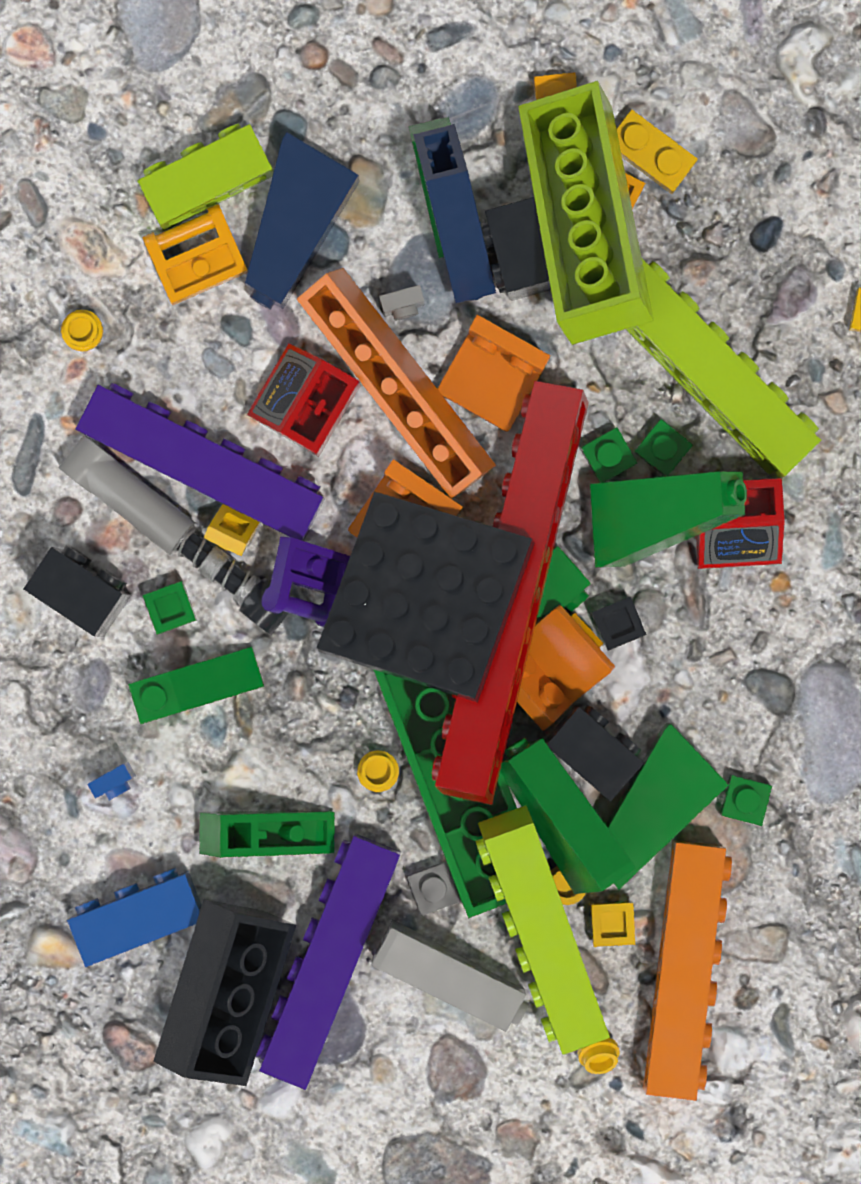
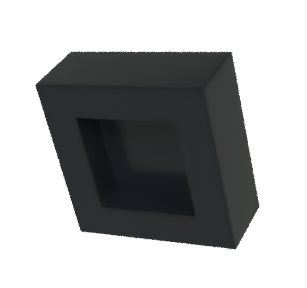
M631 596L591 612L607 651L647 635Z

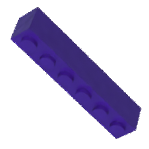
M112 382L108 389L97 385L75 430L289 537L302 541L305 540L325 500L324 497L317 494L320 486L300 476L297 477L294 483L280 476L283 468L262 457L258 464L242 457L246 449L224 438L221 444L218 445L205 438L208 430L188 420L185 421L182 427L168 420L171 414L170 411L148 401L144 408L130 401L134 393Z
M356 833L351 842L343 839L334 863L341 865L336 881L327 878L318 901L326 904L320 920L314 917L311 918L303 941L310 943L305 958L296 956L287 980L295 982L288 998L280 995L271 1019L279 1021L273 1037L267 1034L264 1035L256 1054V1058L263 1060L259 1072L301 1089H307L400 858L401 851Z

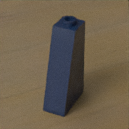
M455 124L413 134L455 303L468 300L474 301L483 296L495 294L496 289L469 173Z
M286 132L281 142L245 281L247 288L252 291L249 298L269 310L272 309L274 304L284 309L360 182L358 174Z

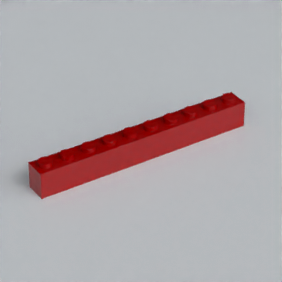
M534 381L532 393L526 394L523 399L521 416L525 421L522 433H516L513 440L512 457L515 458L512 473L507 472L505 474L502 496L506 497L503 511L496 513L492 527L531 538L535 544L479 701L474 702L452 695L456 702L453 714H447L443 724L442 738L446 740L443 755H437L432 769V780L436 781L435 787L444 795L492 805L589 402L583 389Z

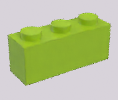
M240 124L232 125L218 134L219 140L207 146H204L203 142L196 143L180 153L181 159L167 165L166 161H161L143 171L145 177L137 181L163 231L273 177V169L250 124L243 128Z

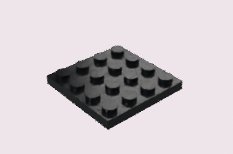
M374 491L316 649L321 653L478 702L535 543L533 539Z

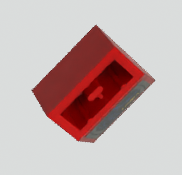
M288 343L248 411L247 416L319 457L361 384L359 380L323 359Z
M782 478L743 480L747 490V498L744 503L745 515L696 536L698 569L782 564L785 523Z

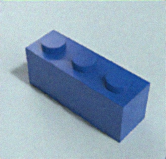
M173 868L153 876L155 884L146 888L139 889L138 884L134 883L114 891L115 900L100 905L99 899L96 898L74 907L77 915L69 918L67 922L85 968L195 925L202 904L189 871L178 874L177 869Z

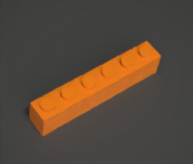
M344 268L326 273L297 298V301L451 499L465 491L496 466Z
M672 840L643 1083L646 1095L697 1101L698 1090H705L707 1065L701 1064L703 1048H710L712 1037V1023H706L708 1006H715L717 995V981H711L712 965L720 964L722 953V940L716 939L717 923L725 922L727 911V898H721L722 881L730 880L732 857L726 856V848L721 845Z

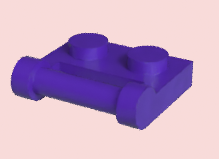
M280 537L271 584L263 594L262 607L264 610L276 614L284 611L315 620L318 626L324 627L350 556L296 538ZM291 584L324 593L323 603L319 605L289 596Z

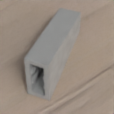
M393 919L372 958L371 966L507 1032L511 1023L519 1025L529 1003L523 1001L526 996L525 989Z

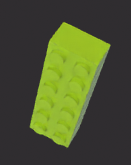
M597 80L519 105L521 125L558 325L570 343L574 345L654 321L613 109L600 83Z
M642 259L654 321L625 330L772 479L785 477L822 441L815 434L819 428L806 414L800 412L796 415L785 404L789 400L788 396L774 382H770L767 385L756 374L759 367L747 354L741 351L737 355L726 344L729 337L715 322L711 321L707 325L696 312L700 308L696 302L684 291L677 294L666 283L670 277L656 262L651 261L647 264Z

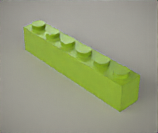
M525 805L479 822L478 825L483 838L475 842L483 864L493 863L496 875L488 878L497 902L506 899L509 911L502 913L510 937L516 935L520 937L522 946L516 948L515 951L523 973L532 970L535 981L529 983L528 987L536 1008L543 1005L546 1008L548 1016L541 1018V1022L549 1043L557 1040L562 1055L610 1038L527 806Z

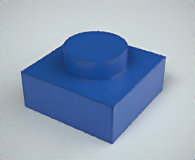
M126 762L87 785L95 799L105 794L110 801L131 789L127 781L136 777V774L129 762Z

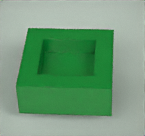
M660 419L634 453L662 476L667 477L691 449L693 444Z
M618 427L580 448L599 483H604L638 464Z
M183 581L142 595L157 635L197 621Z
M730 775L729 786L726 789L720 815L762 826L772 785Z

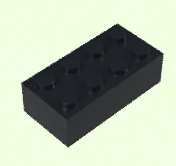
M204 899L153 1062L183 1078L247 1086L297 925L263 910Z

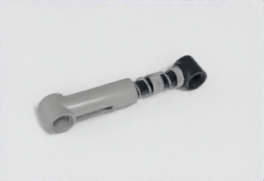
M84 435L58 467L88 492L94 494L136 527L139 532L167 554L171 555L178 551V557L185 556L192 562L193 568L199 567L198 573L201 572V575L203 574L210 582H218L221 585L222 591L228 590L234 595L233 600H236L241 605L239 611L272 636L289 614L284 611L276 614L264 610L262 607V597L265 590L270 587L271 581L265 577L262 580L258 579L255 575L250 577V571L244 572L235 565L236 559L230 561L228 553H225L218 546L212 547L206 542L204 537L201 538L195 533V528L193 527L196 522L147 486L87 436Z

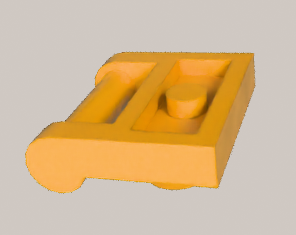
M219 204L207 208L208 213L158 235L152 232L142 237L172 306L248 273V269ZM216 228L219 235L218 238L166 260L163 250Z

